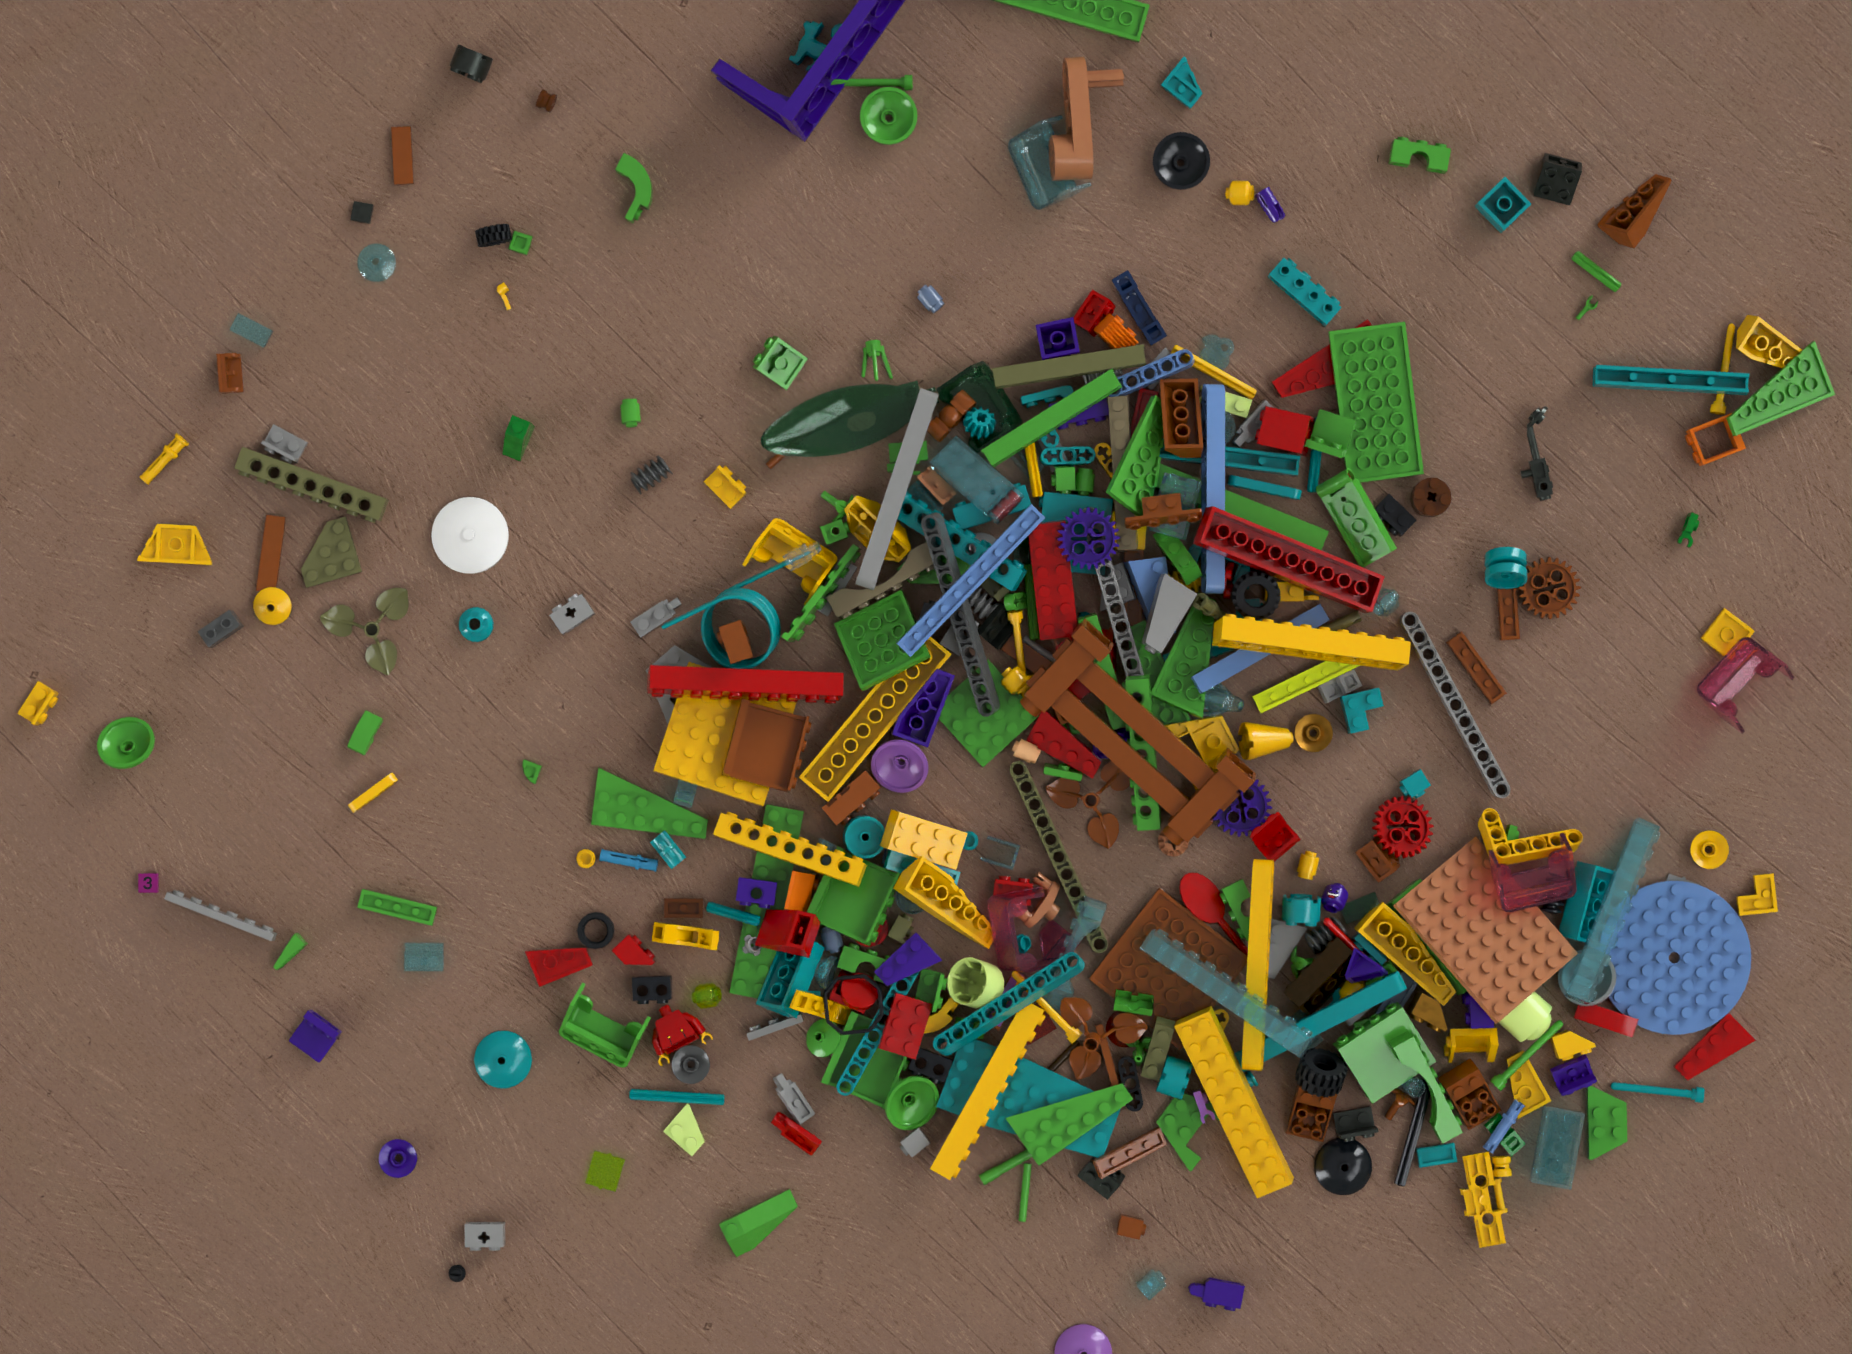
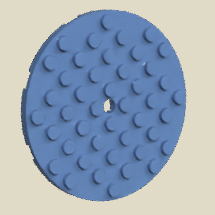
M1684 881L1656 882L1627 895L1607 917L1597 946V951L1605 954L1611 960L1616 970L1615 988L1608 997L1610 1002L1621 1014L1639 1019L1638 1026L1661 1034L1681 1035L1693 1033L1721 1020L1731 1011L1742 996L1751 969L1749 938L1743 922L1736 911L1715 892L1703 886ZM1672 952L1678 953L1679 959L1676 963L1669 961V955Z

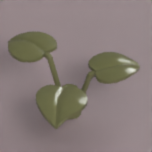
M391 588L382 592L376 600V607L383 613L376 622L369 621L365 626L353 622L355 614L347 605H336L320 616L321 622L329 632L339 637L350 635L352 633V625L364 629L365 635L373 637L376 644L370 645L366 650L365 659L373 669L389 675L396 664L397 649L390 640L379 642L377 635L379 634L380 627L378 624L385 615L391 620H399L406 615L409 606L408 591L405 588Z

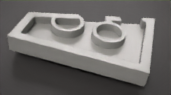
M1271 919L1268 978L1275 979L1307 928L1298 925L1289 926L1286 925V922Z

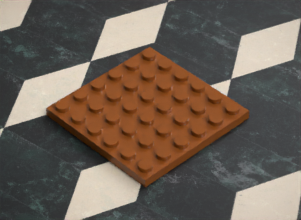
M1158 888L1088 979L1112 998H1115L1116 989L1132 992V995L1138 996V993L1153 995L1152 1016L1136 1014L1153 1029L1157 1016L1177 1021L1212 1006L1213 1008L1245 967L1248 956L1203 921L1196 918L1166 892ZM1174 1029L1171 1044L1180 1050L1183 1044L1176 1029Z

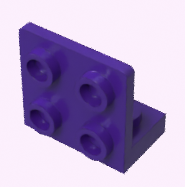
M311 1009L303 1016V1021L290 1037L289 1042L315 1061L321 1062L342 1031Z

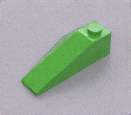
M788 1189L721 1221L719 1225L736 1257L754 1249L798 1205L791 1190Z

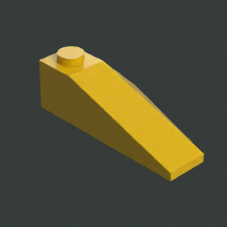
M1747 315L1737 330L1736 349L1749 359L1783 368L1802 351V349L1759 316Z

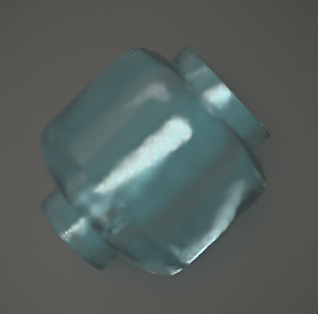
M1381 589L1373 609L1374 613L1384 617L1391 615L1400 605L1398 593L1393 589Z

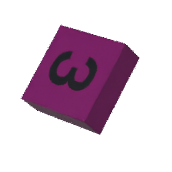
M159 873L138 874V893L159 892Z

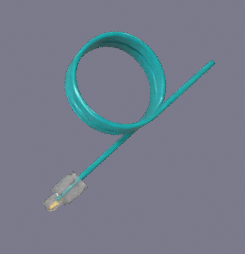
M818 541L808 546L803 543L787 551L788 553L783 555L785 561L724 590L715 599L664 623L662 629H666L705 610L701 620V634L704 645L711 657L726 668L750 669L759 665L778 645L781 635L780 620L773 605L763 595L741 587L786 565L790 571H793L807 564L812 559V556L822 550ZM728 599H740L754 605L763 614L770 629L768 650L756 658L730 664L727 652L720 646L713 632L712 614L717 603Z

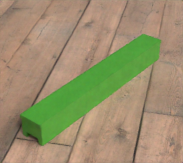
M1108 370L981 450L982 453L985 454L994 468L1122 388V385L1114 374V370Z

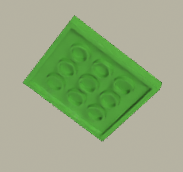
M902 590L834 623L862 691L931 657L925 643L911 657L896 644L916 623Z
M988 659L987 662L1000 701L999 710L989 717L982 716L977 709L969 679L967 678L947 696L939 720L982 767L990 762L1039 717V715L1037 717L1031 715L1024 709L1020 703V700L1023 698L1020 694H1010L1001 684V680L1004 677ZM980 668L975 670L977 673H981ZM981 684V690L986 692V687ZM986 702L987 709L992 710L991 704Z

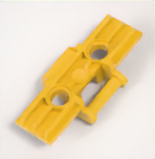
M1489 1151L1462 1156L1468 1188H1461L1460 1194L1464 1196L1466 1205L1464 1215L1468 1217L1473 1216L1479 1248L1504 1244L1506 1240L1501 1214L1507 1213L1508 1210L1505 1208L1500 1183L1502 1178H1494ZM1483 1175L1486 1178L1484 1183L1476 1185V1177ZM1493 1185L1497 1209L1494 1210L1491 1207L1488 1186ZM1486 1213H1490L1493 1216V1221L1490 1224H1485L1482 1221V1217Z

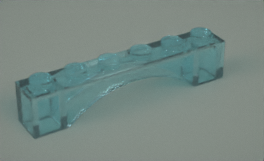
M1085 896L1083 901H1079L1076 909L1079 912L1077 919H1072L1069 928L1072 929L1071 935H1066L1063 946L1066 948L1064 954H1059L1058 959L1069 952H1074L1080 941L1088 933L1100 926L1107 903ZM1057 970L1054 974V977L1059 976L1061 970ZM1071 979L1044 995L1043 998L1046 999L1052 1008L1060 1011L1062 998L1073 997L1074 988Z

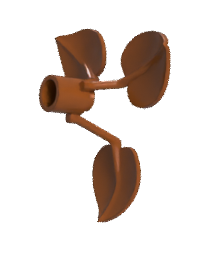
M1112 761L1102 768L1100 776L1107 783L1096 793L1090 792L1085 796L1078 794L1081 789L1079 782L1065 778H1059L1047 785L1046 791L1049 797L1058 806L1066 809L1073 808L1077 805L1078 798H1081L1087 808H1093L1099 817L1092 818L1087 826L1088 834L1092 840L1107 849L1115 843L1119 834V822L1111 813L1102 816L1101 812L1097 809L1100 803L1099 795L1109 785L1115 791L1127 789L1130 786V777Z
M1064 997L1061 1000L1060 1012L1062 1018L1075 1029L1083 1024L1085 1030L1084 1035L1086 1038L1083 1046L1075 1047L1069 1056V1062L1076 1080L1084 1079L1097 1071L1101 1065L1102 1058L1101 1054L1096 1050L1100 1042L1104 1041L1112 1032L1116 1031V1037L1119 1041L1130 1044L1140 1039L1148 1028L1145 1021L1138 1015L1123 1012L1114 1017L1113 1023L1115 1027L1100 1037L1095 1032H1088V1026L1085 1021H1088L1092 1016V1007L1089 1002L1077 997Z

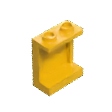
M1497 1028L1450 1029L1449 1036H1446V1045H1444V1056H1448V1063H1452L1454 1053L1486 1052V1061L1495 1062L1499 1046Z

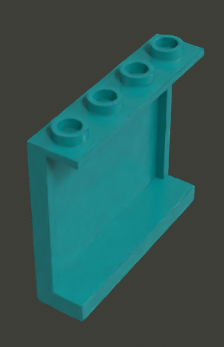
M1044 492V496L1039 498V507H1042V515L1045 517L1042 522L1066 520L1065 516L1072 518L1071 511L1079 514L1078 508L1083 510L1086 507H1096L1098 514L1102 510L1105 511L1103 517L1111 516L1113 499ZM1082 524L1074 526L1075 534L1082 533ZM1093 529L1094 533H1100L1098 529ZM1072 537L1071 540H1086V541H1087V538H1086V537ZM1077 543L1074 546L1075 553H1081L1084 549L1082 543ZM1096 548L1095 553L1101 552L1103 548ZM1073 559L1070 560L1071 572L1097 576L1093 564H1091L1090 570L1087 569L1086 564L1080 569L1079 563L1073 566ZM1106 566L1100 568L1102 576H1105Z

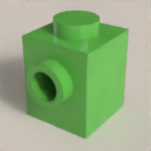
M1073 465L1054 466V475H1051V486H1054V489L1062 494H1070L1071 490H1076L1075 467Z

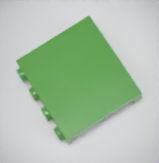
M837 846L836 849L845 852L846 857L852 858L854 856ZM863 860L867 867L859 887L824 875L807 912L816 914L821 922L820 925L870 946L878 937L879 932L877 930L879 925H883L887 915L885 913L887 908H891L894 903L895 897L893 895L896 890L893 887L901 874L899 872L896 874L867 860ZM847 862L840 865L841 872L849 869V863Z
M1398 1002L1387 1005L1385 1010L1379 1014L1372 1015L1367 1022L1355 1026L1353 1031L1347 1035L1340 1036L1333 1043L1372 1104L1419 1074L1411 1067L1399 1062L1388 1043L1389 1041L1409 1031L1413 1036L1416 1035L1421 1043L1419 1046L1421 1052L1425 1051L1430 1060L1427 1062L1428 1066L1437 1062L1407 1013Z
M852 1010L843 1031L868 1029L873 1019ZM871 1031L868 1034V1039L871 1042H876L879 1039L878 1032ZM865 1033L840 1036V1043L831 1057L821 1080L822 1083L834 1087L837 1086L840 1077ZM877 1047L851 1094L878 1105L885 1110L886 1098L890 1090L902 1080L899 1075L901 1070L906 1071L909 1060L905 1056ZM867 1048L859 1050L860 1058L866 1059L869 1057L870 1051ZM852 1065L849 1068L850 1074L857 1076L860 1073V1067ZM842 1082L840 1089L849 1092L851 1085L849 1082Z

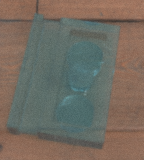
M405 943L404 971H444V943Z

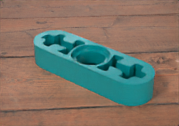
M1089 446L1052 447L1041 451L1039 460L1045 466L1087 465L1094 461L1096 454L1094 449ZM1056 451H1059V462H1057V458L1050 459V462H1048L1047 458H1044L1047 452L1050 455H1057ZM1064 451L1072 453L1071 461L1063 459L1062 454ZM1085 451H1087V454H1091L1088 460H1085V457L1077 458L1078 454H1083Z

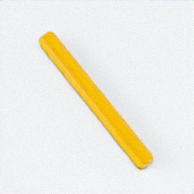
M1175 345L1171 350V354L1184 348ZM1185 354L1180 360L1188 363L1190 356ZM1193 354L1195 361L1192 367L1249 399L1254 398L1257 392L1256 389Z

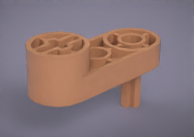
M1084 57L1063 59L1062 82L1066 134L1050 135L1049 166L1052 181L1092 179L1093 145L1089 88L1123 86L1124 74L1122 69L1087 71Z

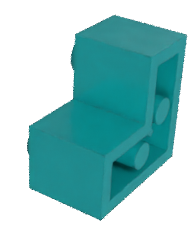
M1380 688L1340 697L1348 734L1369 730L1365 711L1384 706Z

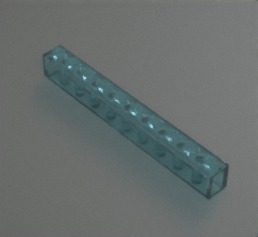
M1641 818L1634 820L1564 996L1585 1005L1595 1000L1597 995L1595 989L1597 984H1601L1604 978L1603 969L1605 966H1608L1611 960L1609 955L1611 949H1614L1617 945L1618 938L1616 936L1618 931H1622L1625 925L1624 916L1631 910L1632 903L1630 901L1632 896H1635L1639 890V885L1637 884L1646 872V867H1644L1646 861H1649L1653 855L1652 846L1653 843H1657L1660 837V832H1658L1660 826Z
M1160 928L1158 930H1151L1139 949L1297 1057L1301 1058L1304 1056L1315 1039L1312 1036V1031L1304 1026L1300 1028L1295 1025L1297 1021L1288 1015L1286 1017L1279 1014L1280 1010L1272 1004L1270 1006L1263 1003L1264 999L1255 993L1254 995L1248 993L1246 986L1239 982L1238 984L1232 982L1230 975L1225 972L1219 973L1215 970L1216 966L1209 961L1205 963L1201 961L1199 954L1193 950H1190V952L1185 950L1183 943L1176 939L1174 941L1167 937L1169 934Z

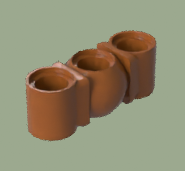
M964 390L958 392L950 401L951 404L946 405L940 411L939 417L936 416L929 423L927 432L938 443L946 438L952 431L951 428L957 426L963 419V416L977 404Z

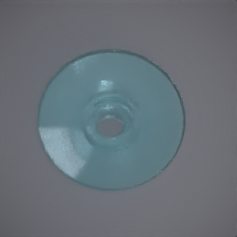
M371 244L360 252L357 264L364 278L373 282H381L393 274L396 267V259L393 252L387 246ZM379 259L378 265H373L372 261Z

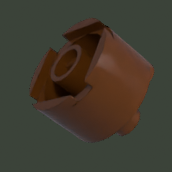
M1426 478L1413 487L1410 498L1411 506L1421 516H1438L1449 507L1451 491L1444 481L1438 478ZM1428 493H1429L1430 495L1433 494V495L1435 496V497L1433 498V501H1432V500H1430V501L1427 500V498H1428V496H1429Z

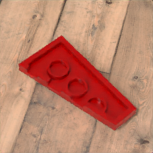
M1048 710L1045 713L1041 712L1026 741L1038 746V749L1093 779L1102 760L1085 744L1080 742L1072 732L1061 725L1059 720L1053 717Z
M1728 1013L1673 1067L1686 1080H1690L1756 1040Z

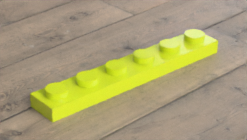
M1324 661L1252 696L1261 714L1360 665Z

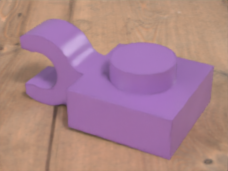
M1200 1089L1192 1091L1200 1112L1201 1122L1205 1123L1204 1116L1206 1114H1210L1212 1120H1215L1214 1113L1206 1108L1205 1104L1209 1102L1205 1092L1201 1093Z

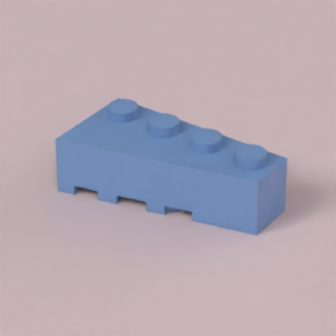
M1166 557L1124 562L1131 583L1137 593L1138 601L1144 611L1143 614L1146 621L1148 620L1158 579L1161 574L1166 573L1168 575Z

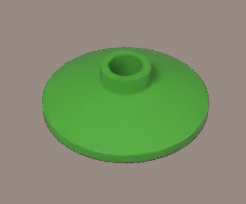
M820 1019L814 1022L807 1032V1047L817 1057L830 1056L835 1052L840 1043V1033L827 1024L825 1019Z

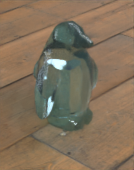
M1219 683L1206 691L1204 708L1209 711L1203 712V716L1214 717L1226 712H1241L1244 707V701L1240 697L1233 695L1222 683Z

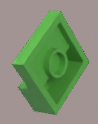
M769 337L764 343L765 350L763 353H758L755 356L753 368L787 390L808 358L779 337Z

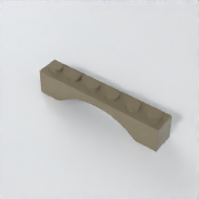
M927 542L910 550L907 560L901 569L886 582L875 586L874 590L842 588L826 597L837 618L842 617L845 619L853 614L852 610L858 607L861 610L869 606L870 600L874 598L880 600L885 597V592L888 590L896 591L903 587L902 583L909 579L910 582L920 577L919 573L924 570L927 573L934 570Z

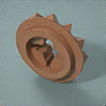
M1163 831L1159 834V848L1168 856H1179L1188 848V843L1184 841L1180 846H1175V850H1173L1172 844L1165 843L1169 839L1164 835Z

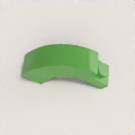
M623 153L615 171L631 180L635 186V198L625 216V219L633 224L635 220H639L643 212L641 207L649 210L653 190L651 180L645 168L635 158Z

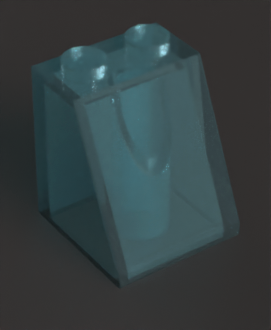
M1165 472L1158 495L1180 493L1182 510L1196 509L1202 482ZM1183 521L1176 525L1160 524L1158 527H1149V530L1186 540L1192 522Z

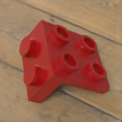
M1280 812L1271 814L1266 819V822L1254 828L1250 835L1251 840L1267 860H1274V862L1301 840L1286 823Z

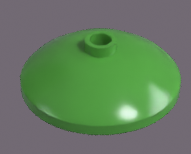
M894 87L879 88L870 93L861 106V125L865 133L875 142L885 145L897 144L907 139L914 131L917 123V108L912 98L903 90ZM887 115H891L892 120L887 121L885 117Z
M135 717L120 718L107 725L99 735L97 741L98 754L103 762L110 767L117 769L132 768L149 757L154 748L155 736L153 730L145 721Z
M910 1076L899 1081L890 1090L886 1098L885 1113L888 1120L895 1127L902 1130H913L926 1124L938 1108L936 1107L939 1101L937 1087L931 1080L923 1076Z

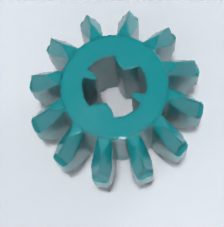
M980 406L977 410L973 407L971 411L966 413L963 421L965 432H971V437L976 435L978 440L981 436L987 438L989 434L994 432V427L996 426L994 413H989V408L983 410Z

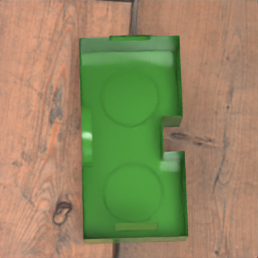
M1116 989L1113 1010L1152 1016L1154 996L1138 993V996L1132 995V992Z

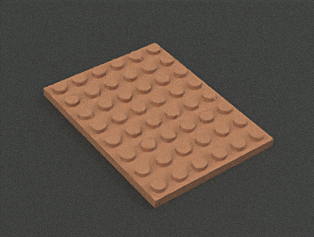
M1474 837L1393 905L1495 1024L1500 1022L1578 954L1502 866H1496L1491 863L1485 846L1477 837Z

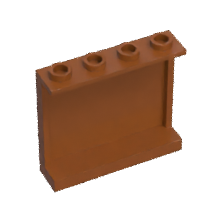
M742 699L722 775L787 793L791 791V788L795 789L797 778L794 777L795 772L800 770L802 759H799L800 752L805 750L807 743L804 740L805 733L809 734L812 723L808 722L809 716L802 717L750 703V700Z

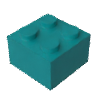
M1504 177L1474 207L1502 233L1531 203Z

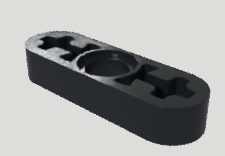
M1123 1056L1118 1061L1121 1083L1125 1086V1081L1133 1078L1136 1081V1086L1133 1089H1126L1129 1093L1138 1090V1094L1134 1095L1136 1100H1140L1136 1108L1133 1105H1129V1103L1126 1106L1130 1111L1136 1112L1143 1106L1136 1064L1130 1056ZM1127 1059L1128 1062H1132L1129 1070L1130 1073L1134 1071L1135 1075L1123 1077V1073L1127 1074L1125 1067H1121V1064H1124V1060Z

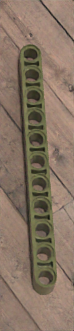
M1015 761L1010 765L1009 769L1014 783L1090 947L1096 953H1102L1108 947L1107 939L1027 766L1022 761ZM1021 764L1024 771L1021 775L1014 774V765ZM1025 781L1030 782L1032 789L1027 793L1021 790V784ZM1037 799L1040 806L1037 810L1030 809V800ZM1041 816L1046 817L1048 820V824L1045 827L1037 825V819ZM1048 834H1053L1056 837V841L1052 845H1048L1045 842V837ZM1057 851H1061L1064 854V859L1061 862H1056L1053 859V855ZM1064 869H1070L1072 872V876L1068 880L1063 879L1061 876V872ZM1073 886H1077L1080 889V894L1077 897H1072L1069 893L1070 888ZM1080 904L1088 906L1086 914L1078 913L1077 908ZM1089 921H1093L1096 924V929L1093 932H1088L1085 928ZM1096 939H1102L1104 941V947L1102 949H1096L1094 947V941Z

